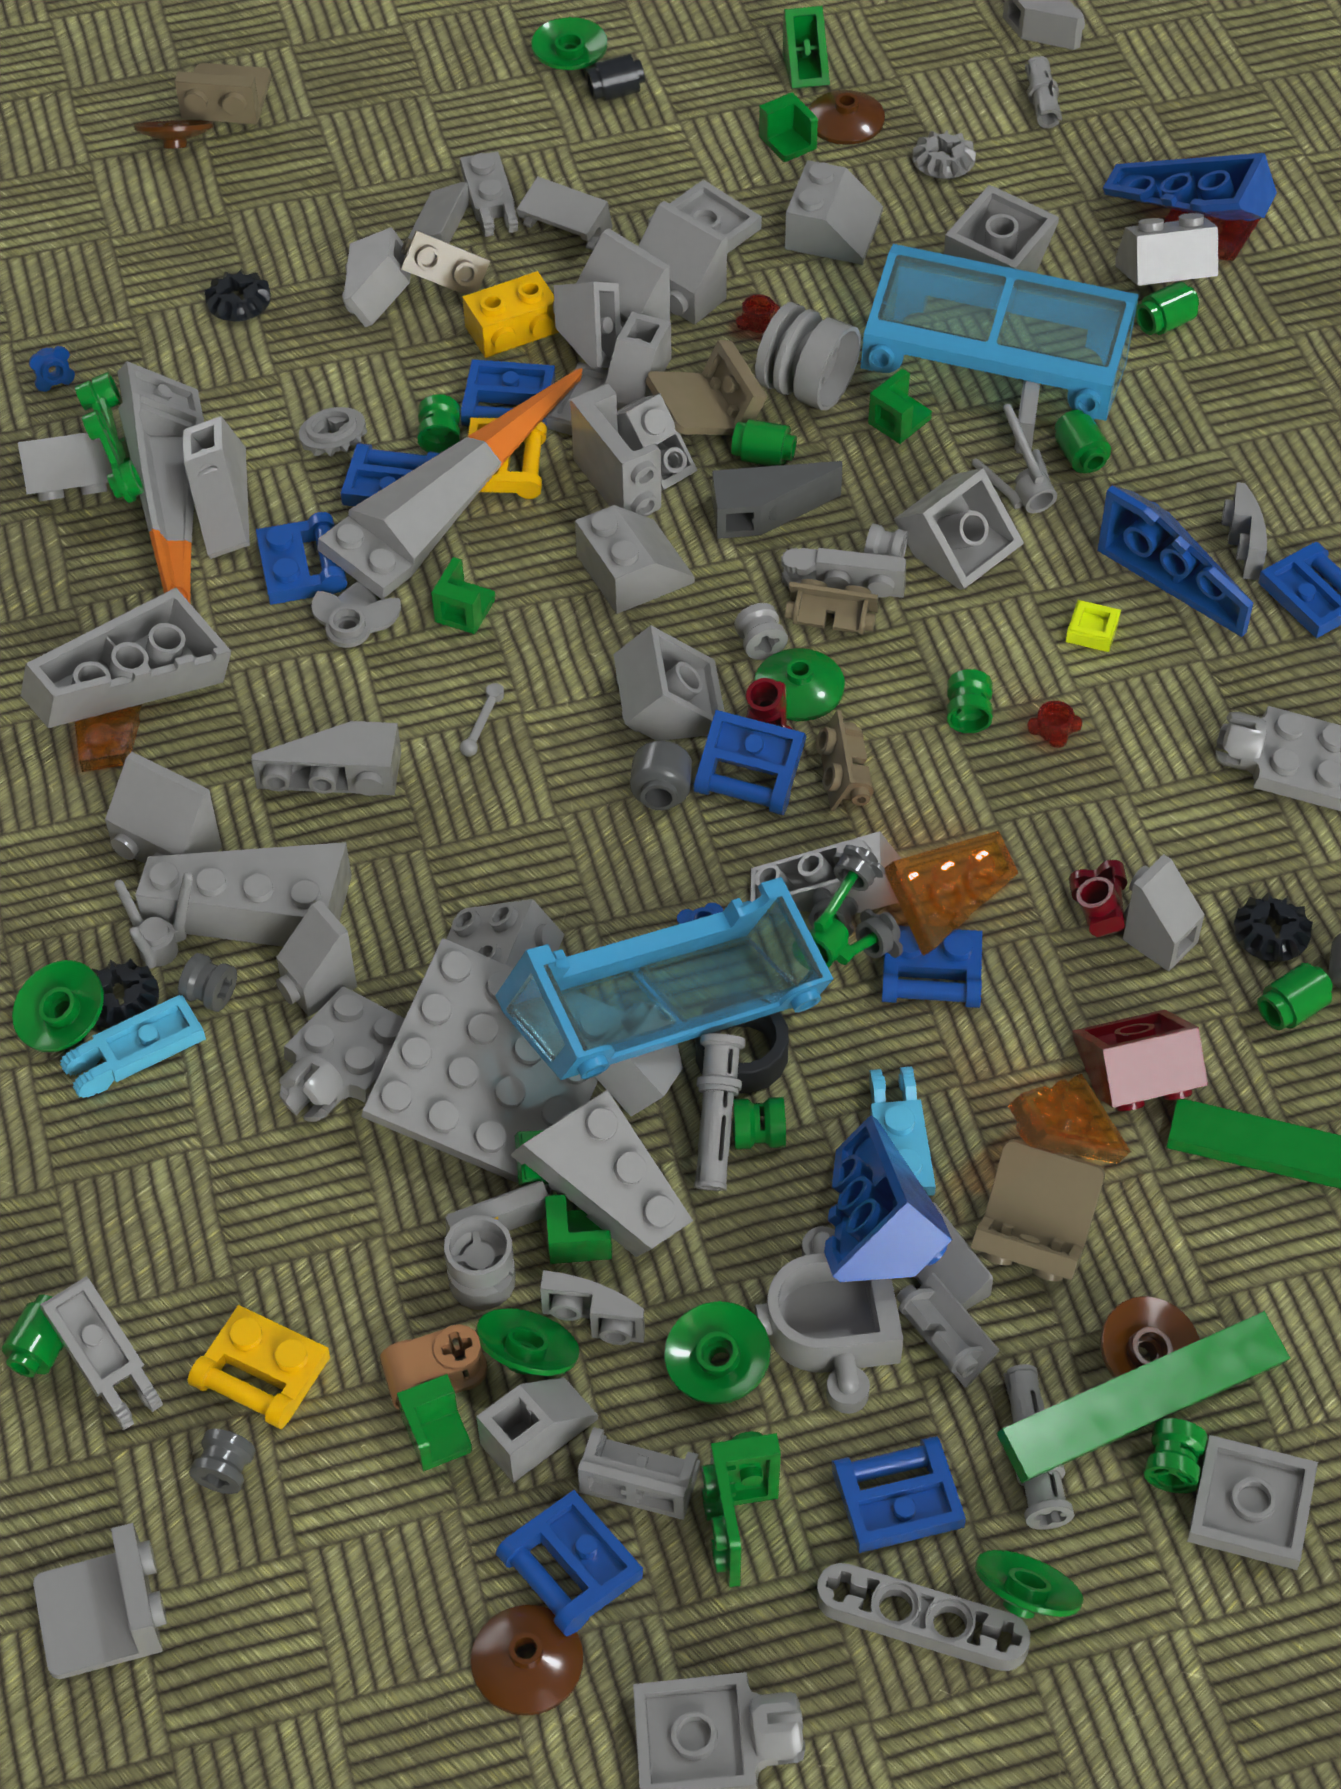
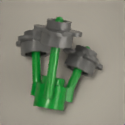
M846 845L843 853L837 852L833 856V862L836 864L834 874L841 882V885L834 895L825 888L817 889L812 895L815 906L808 916V921L812 926L809 932L828 968L835 961L842 965H847L861 951H864L872 958H879L886 953L896 958L903 953V946L899 942L900 928L889 912L874 914L870 909L861 912V923L856 927L857 941L851 945L848 944V938L854 932V926L851 922L853 915L858 911V904L853 898L846 897L851 889L857 891L867 890L873 884L874 878H883L886 871L878 863L875 855L869 850L859 846ZM802 938L799 943L802 956L809 964L818 968L804 938Z

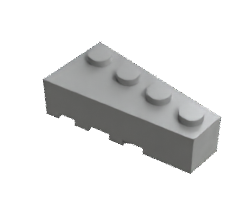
M174 588L26 663L20 696L46 727L51 728L223 683L231 650L181 592Z
M347 843L148 856L135 896L143 920L150 917H160L172 925L175 920L183 874L190 872L193 875L185 921L186 934L284 947L311 905L320 899L333 915L340 920L352 877Z

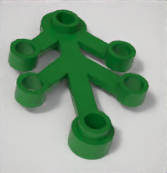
M106 372L92 378V382L89 380L76 385L75 391L83 409L86 411L93 408L94 410L83 415L82 421L91 440L100 438L111 463L112 472L107 474L111 490L117 499L124 497L126 502L130 504L136 501L137 495L144 493V487L138 471L131 461L126 438H118L111 408L122 404V398L112 375Z

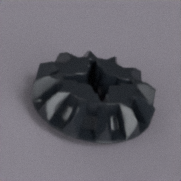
M241 269L237 274L231 275L225 271L223 279H211L210 288L205 290L206 306L214 316L222 320L245 321L252 319L264 312L270 304L271 292L268 281L261 280L257 272L246 275ZM239 291V293L243 294L244 299L241 300L239 296L231 292Z
M1268 892L1262 899L1249 897L1246 904L1242 908H1238L1234 920V933L1242 948L1251 955L1266 961L1281 962L1293 959L1305 951L1311 940L1313 922L1307 919L1305 906H1294L1291 904L1289 896L1282 900L1272 898ZM1268 917L1275 919L1277 925L1281 926L1278 938H1276L1275 932H1272L1270 925H1266Z
M130 958L125 964H116L110 959L106 968L102 970L92 968L99 977L104 992L102 1011L96 1022L98 1026L110 1028L157 1005L159 986L148 966H137ZM117 983L123 985L125 989L124 1004L122 1005L119 1004V1000L113 994V987Z

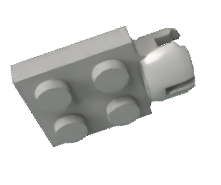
M1271 706L1267 707L1262 718L1242 712H1230L1226 718L1229 723L1223 724L1217 739V748L1226 750L1228 753L1216 750L1217 762L1224 766L1249 771L1254 778L1253 788L1341 811V725Z
M342 986L284 1046V1059L293 1063V1065L279 1080L281 1084L279 1096L283 1103L297 1116L311 1101L315 1105L303 1116L304 1120L309 1122H317L325 1118L343 1099L352 1097L366 1103L405 1018Z
M747 1672L633 1684L640 1789H758L757 1780L759 1772L767 1766L794 1764L804 1759L805 1740H803L802 1732L804 1729L802 1711L798 1697L793 1692L762 1695L752 1692L749 1687Z

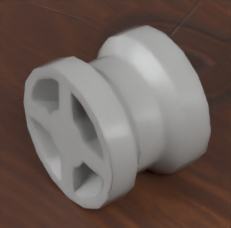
M873 523L869 529L864 553L904 557L908 531L897 529L894 532L884 530L882 525Z
M768 603L750 605L743 609L735 619L734 627L740 638L744 639L743 647L750 658L755 660H764L777 652H781L788 642V635L784 627L778 624L779 615L776 609Z

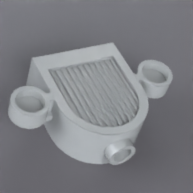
M820 1226L809 1230L805 1234L802 1241V1256L790 1261L777 1272L769 1287L768 1302L755 1305V1315L764 1325L773 1348L782 1359L801 1370L816 1373L831 1372L827 1380V1400L836 1411L851 1414L864 1408L869 1398L870 1382L865 1372L860 1368L901 1363L903 1334L892 1279L839 1282L831 1274L824 1253L825 1241L834 1235L835 1230Z

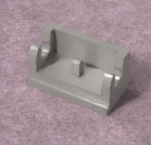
M538 176L517 207L518 216L525 218L524 226L531 228L537 221L547 223L580 235L581 239L588 241L586 248L594 250L602 232L607 228L611 229L613 227L608 201Z
M593 1427L583 1458L578 1467L579 1491L583 1494L684 1520L700 1470L699 1454L688 1451L685 1459L609 1440L604 1435V1429Z

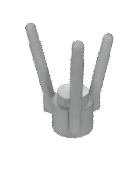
M1007 403L1003 406V409L1028 468L1017 475L1015 490H1013L979 459H973L972 465L976 469L984 468L991 483L1009 499L1014 509L1024 506L1029 513H1040L1055 503L1057 492L1051 484L1040 450L1034 449L1031 451L1012 406Z
M190 872L183 874L175 920L172 925L160 917H150L143 920L124 882L116 880L114 883L119 898L133 925L129 933L139 949L142 960L149 969L171 963L178 953L177 942L183 941L187 937L185 921L193 875Z

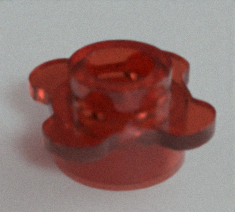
M766 295L749 296L742 303V315L736 318V326L741 330L749 329L752 332L764 334L780 306L775 304Z
M1062 701L1044 703L1038 710L1037 718H1031L1027 724L1030 734L1040 735L1054 748L1066 746L1067 738L1073 732H1078L1082 728L1081 718L1075 715L1073 709Z

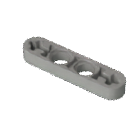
M846 1563L830 1565L822 1571L818 1578L816 1600L819 1609L825 1616L835 1621L999 1671L1016 1669L1024 1662L1028 1655L1031 1635L1028 1626L1020 1617L1012 1613ZM840 1582L850 1584V1594H852L846 1595L843 1602L833 1600L834 1591L832 1589H837ZM867 1588L875 1590L871 1598L870 1612L863 1611V1601L866 1599ZM898 1596L910 1604L912 1611L904 1620L892 1621L881 1613L879 1608L881 1602L887 1597ZM946 1612L954 1613L961 1617L966 1629L957 1637H944L935 1629L933 1624L935 1618ZM975 1621L983 1623L978 1646L971 1644L975 1630ZM1001 1631L1012 1634L1011 1642L1014 1645H1010L1007 1652L996 1650L997 1641L995 1639L999 1638Z

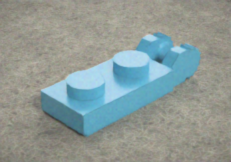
M178 995L93 1035L92 1040L77 1046L74 1050L71 1049L68 1053L66 1052V1055L62 1056V1060H60V1065L66 1075L69 1074L70 1076H76L78 1073L81 1074L82 1071L89 1070L79 1075L73 1083V1088L79 1097L89 1098L96 1093L99 1094L107 1090L114 1080L119 1082L206 1040L204 1029L183 995ZM102 1058L104 1063L96 1066V1064Z
M912 1066L900 1067L898 1080L903 1101L886 1102V1083L881 1069L869 1070L872 1100L870 1115L879 1121L928 1196L935 1195L936 1185L921 1099L917 1100L916 1082Z

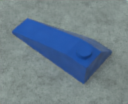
M1265 153L1116 164L1103 187L1104 194L1189 213H1199L1223 220L1244 219L1246 221L1264 218L1277 194Z
M1113 485L1107 489L1097 551L1240 637H1243L1248 630L1253 607L1252 600L1168 511L1134 491Z
M870 1115L836 1149L832 1188L839 1193L838 1204L829 1209L828 1221L835 1226V1233L825 1241L824 1253L832 1276L839 1282L915 1277L926 1265L935 1264L944 1255L948 1244L952 1241L942 1215L879 1121Z

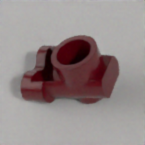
M760 678L752 682L746 691L748 703L746 718L792 729L787 725L786 685L781 681H775L771 678Z
M1107 860L1095 870L1080 869L1074 871L1069 876L1071 896L1073 900L1079 903L1089 931L1095 937L1122 930L1125 926L1122 890L1126 888L1128 882L1124 864L1119 860Z

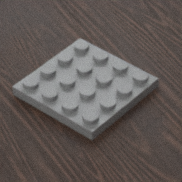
M442 938L364 1106L361 1117L518 1183L517 1160L510 1155L516 1150L514 1135L518 1131L545 1130L590 1101L598 1080L595 1077L582 1079L580 1074L560 1080L505 1016L495 995L513 970L512 967ZM574 993L559 996L584 1051L602 1046L610 1037L619 1032L621 1028L620 1023L626 1015ZM545 1001L515 1009L514 1013L552 1058L555 1059L565 1046V1043ZM544 1184L548 1195H550L552 1189L548 1184Z

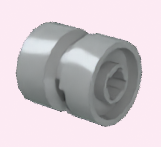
M473 1215L458 1221L450 1228L444 1241L448 1283L452 1295L461 1305L473 1310H489L500 1306L511 1296L515 1288L516 1273L510 1233L499 1220L485 1215Z

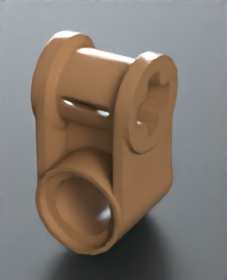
M460 1324L451 1325L443 1330L416 1339L399 1341L384 1349L380 1354L381 1366L393 1406L396 1409H399L398 1392L448 1374L456 1394L471 1390L480 1385L485 1379L488 1370L487 1360L482 1352L478 1334L469 1326ZM457 1338L459 1345L454 1346L452 1340ZM460 1355L466 1356V1358L459 1361H456L455 1359ZM467 1369L468 1377H464L462 1371Z

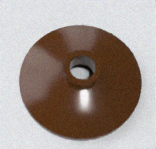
M832 91L818 97L809 107L818 119L817 136L835 144L851 145L868 141L879 134L885 122V112L882 105L870 95L859 91Z
M205 120L153 121L134 124V130L146 136L163 140V148L168 149L186 148L187 139L198 136L213 128V122Z
M1139 1296L1122 1302L1110 1312L1102 1327L1100 1347L1109 1373L1113 1378H1116L1149 1363V1361L1141 1356L1138 1347H1143L1149 1352L1150 1362L1199 1341L1200 1338L1193 1323L1179 1308L1160 1298Z
M520 1605L501 1611L482 1627L474 1641L471 1651V1669L474 1682L484 1698L502 1711L516 1715H535L547 1712L565 1701L574 1691L580 1680L583 1669V1649L577 1632L570 1636H565L554 1624L555 1615L549 1608L537 1605ZM523 1645H532L537 1650L535 1655L528 1659L518 1657L516 1651Z

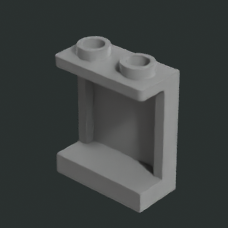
M607 383L571 398L573 460L609 506L616 505L643 516H649L659 510L662 506L661 450L653 443L633 451L618 434L616 392Z

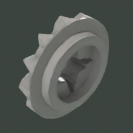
M947 130L944 134H937L931 131L928 137H919L916 147L913 148V162L915 166L924 174L935 178L950 179L962 176L973 168L976 160L973 141L964 140L962 133L951 135Z
M333 407L319 411L308 418L299 430V438L303 449L312 451L314 456H320L326 452L332 457L338 451L348 452V447L361 443V437L367 433L365 418L359 411L346 407Z

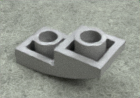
M1237 482L1233 500L1225 499L1221 525L1229 526L1228 544L1238 545L1236 559L1244 560L1243 579L1259 580L1267 552L1266 526L1263 514L1253 493L1246 483Z
M543 1270L540 1287L543 1314H550L565 1321L590 1318L591 1337L600 1338L609 1344L644 1343V1309L637 1303L597 1282L565 1273Z

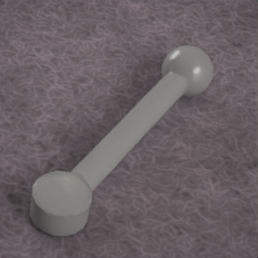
M492 683L486 687L487 700L469 738L463 740L460 744V751L466 757H471L477 753L478 746L476 742L493 706L504 698V688L498 683Z

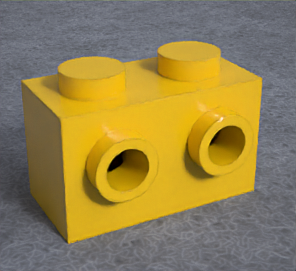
M538 271L462 296L465 328L485 358L559 333L555 328L554 294Z

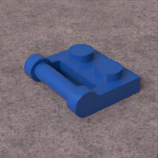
M472 359L462 402L461 425L469 426L470 418H498L513 409L478 406L479 402L519 405L555 383V365ZM546 416V417L542 420V422H543V423L546 425V427H547V419H546L547 416Z
M357 443L341 490L342 505L356 506L440 453L428 452L427 456L372 449L371 444Z
M318 512L310 516L306 521L255 529L270 605L312 598L317 591L335 594L346 588L347 579L345 571L319 551L322 571L317 575L310 576L303 543L316 541L318 546V538L335 526L334 519L329 513Z
M1314 542L1265 568L1260 572L1258 581L1316 639L1341 625V596L1314 571L1316 570L1341 594V569L1328 558L1329 552L1319 542Z
M715 710L696 774L694 792L704 795L715 792L769 807V812L784 815L789 804L791 788L807 736L804 732ZM718 761L777 776L774 789L716 774Z
M899 926L901 933L899 942L903 946V953L896 958L892 957L889 953L884 954L882 1002L896 1003L897 998L965 1002V1007L980 1008L982 990V931ZM898 977L965 981V983L898 979Z
M938 1436L921 1439L919 1446L851 1462L849 1457L832 1461L835 1484L841 1494L858 1553L965 1528L966 1517ZM926 1467L930 1473L865 1490H860L858 1485L860 1482Z
M575 1490L509 1535L496 1549V1555L507 1568L514 1567L555 1615L554 1624L565 1636H570L585 1625L589 1617L643 1579V1567ZM542 1543L583 1593L571 1600L530 1552L531 1549Z

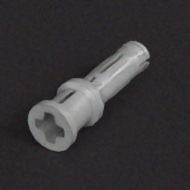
M719 1033L701 1035L700 1044L705 1047L703 1074L697 1078L696 1084L699 1088L698 1091L703 1093L697 1170L694 1188L708 1191L727 1190L732 1106L734 1096H737L742 1089V1081L737 1079L739 1053L741 1049L745 1048L746 1040L743 1037Z
M1021 1364L1007 1369V1373H1004L1003 1377L1009 1395L1013 1423L1045 1410L1039 1388L1037 1368L1033 1365ZM1064 1465L1024 1483H1021L1017 1476L1018 1483L1025 1488L1028 1508L1024 1515L1026 1524L1030 1528L1038 1530L1054 1529L1066 1525L1074 1518L1073 1506L1065 1499L1061 1480L1066 1474Z

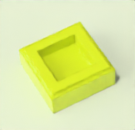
M1077 600L1065 642L1109 652L1120 620L1121 610Z

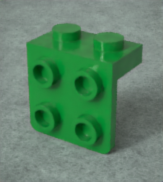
M750 1431L738 1434L729 1441L711 1443V1464L702 1465L704 1488L701 1489L706 1521H711L714 1539H711L714 1567L716 1573L726 1572L729 1588L740 1586L742 1549L734 1506L778 1499L781 1451L777 1433L763 1435L760 1432Z

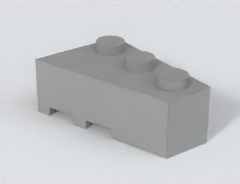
M608 1090L528 1140L510 1154L520 1164L523 1165L525 1163L549 1183L548 1186L557 1194H566V1197L587 1214L586 1217L599 1228L610 1230L611 1237L635 1257L651 1250L693 1222V1219Z

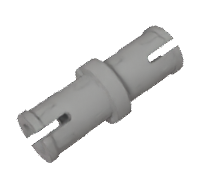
M1044 56L1032 57L1028 60V64H1025V71L1030 84L1028 97L1035 106L1039 126L1053 128L1059 124L1058 120H1062V113L1057 100L1059 96L1058 84L1052 78L1049 60Z

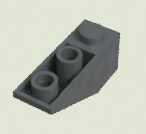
M842 461L713 470L712 504L717 539L763 535L841 496Z

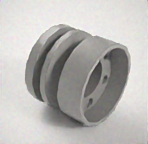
M788 302L776 312L763 334L757 351L755 377L761 386L776 389L778 393L790 395L794 392L798 401L819 410H829L842 397L852 379L861 349V334L855 326L835 318L827 317L822 321L819 312L806 310L800 304Z

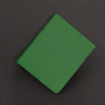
M793 92L759 105V137L783 162L790 161L817 149L818 119Z
M903 368L870 393L868 424L898 444L904 442L932 418V411L908 395L910 373Z
M456 557L451 559L431 592L434 621L472 634H476L496 600L495 591L464 581L463 561Z
M566 1194L545 1196L550 1264L612 1259L610 1230L599 1228L586 1217L587 1214L583 1210L567 1211Z
M448 1374L397 1393L400 1415L423 1472L472 1452V1443L458 1413L455 1391Z

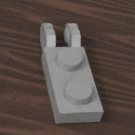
M499 152L479 153L460 157L461 172L464 182L468 183L469 199L475 219L480 222L484 236H494L495 227L493 219L504 217L505 226L509 233L517 232L518 222L515 203Z
M791 547L789 550L786 549V552H783V556H781L782 567H784L782 583L788 589L789 581L801 583L803 579H815L826 583L829 588L844 590L846 586L850 585L861 586L869 589L871 594H876L880 598L889 596L904 598L906 586V559L904 557L826 548L797 549V547Z
M87 1276L40 1305V1309L97 1397L101 1395L106 1407L122 1430L132 1426L134 1421L130 1409L125 1402H122L113 1387L126 1378L130 1377L140 1400L152 1412L163 1406L158 1393L142 1369L144 1363Z

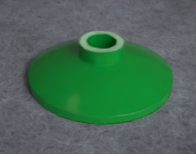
M564 17L551 20L540 26L533 34L531 46L534 56L546 66L560 70H577L598 62L607 51L608 40L605 31L596 23L583 18Z
M805 648L786 649L771 655L759 666L754 679L755 681L760 678H771L775 681H781L786 685V718L792 721L814 720L830 713L840 703L845 689L844 675L837 663L821 652Z
M73 960L57 961L40 968L23 984L14 1002L12 1021L18 1037L27 1046L40 1052L61 1051L81 1041L94 1027L102 1011L104 992L99 977L87 965Z
M724 1301L704 1303L682 1315L669 1332L664 1351L665 1365L674 1385L683 1394L695 1401L715 1405L736 1401L753 1391L764 1378L771 1357L770 1340L759 1318L741 1305ZM718 1353H726L730 1356L728 1362L722 1366L712 1365L711 1360Z
M513 1308L496 1309L485 1313L479 1319L475 1331L479 1336L482 1349L493 1359L518 1374L544 1376L562 1374L572 1369L579 1357V1346L573 1335L559 1323L538 1313Z
M1005 1550L985 1551L977 1558L975 1571L978 1577L990 1590L1004 1600L1003 1606L1012 1614L1022 1618H1033L1035 1614L1066 1617L1075 1615L1080 1611L1083 1604V1595L1080 1589L1072 1580L1050 1565L1035 1558Z

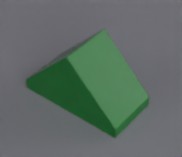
M823 6L784 9L783 58L791 89L830 85Z

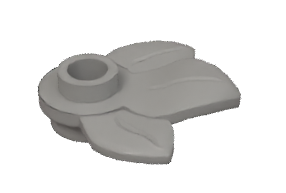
M357 581L339 597L331 593L317 591L311 608L314 618L325 626L328 640L336 646L350 648L365 642L370 633L385 630L394 624L401 611V600L399 598H386L377 601L375 594Z

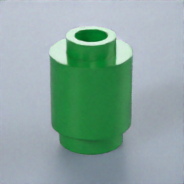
M1177 281L1142 299L1141 303L1136 307L1135 316L1137 323L1147 335H1162L1195 319L1198 313L1199 298L1192 287L1184 282Z
M1072 410L1057 420L1054 427L1056 432L1055 440L1072 468L1078 473H1092L1100 470L1111 455V446L1094 419L1083 411Z
M749 419L747 423L738 421L733 433L731 452L733 456L741 457L743 462L765 466L785 465L786 460L792 461L794 459L797 436L791 435V428L788 425Z
M1301 963L1264 988L1263 995L1257 999L1259 1012L1273 1029L1278 1031L1285 1027L1292 1029L1332 1002V981L1322 968L1314 967L1309 963Z
M40 1294L34 1302L26 1304L1 1348L3 1354L7 1357L6 1364L8 1367L25 1377H34L35 1374H48L64 1347L62 1341L40 1309L42 1303L52 1298L49 1295Z

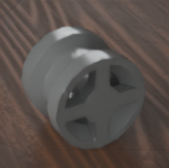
M196 953L189 959L181 973L178 994L180 996L183 995L187 1001H195L197 999L203 1001L207 1009L219 1012L226 1006L234 992L237 982V970L234 966L226 963L220 965L213 964L209 956Z
M209 1429L205 1432L201 1441L204 1450L202 1456L193 1461L189 1474L195 1482L210 1490L223 1494L238 1493L244 1482L242 1470L245 1465L250 1464L256 1452L255 1446L236 1433L223 1429Z

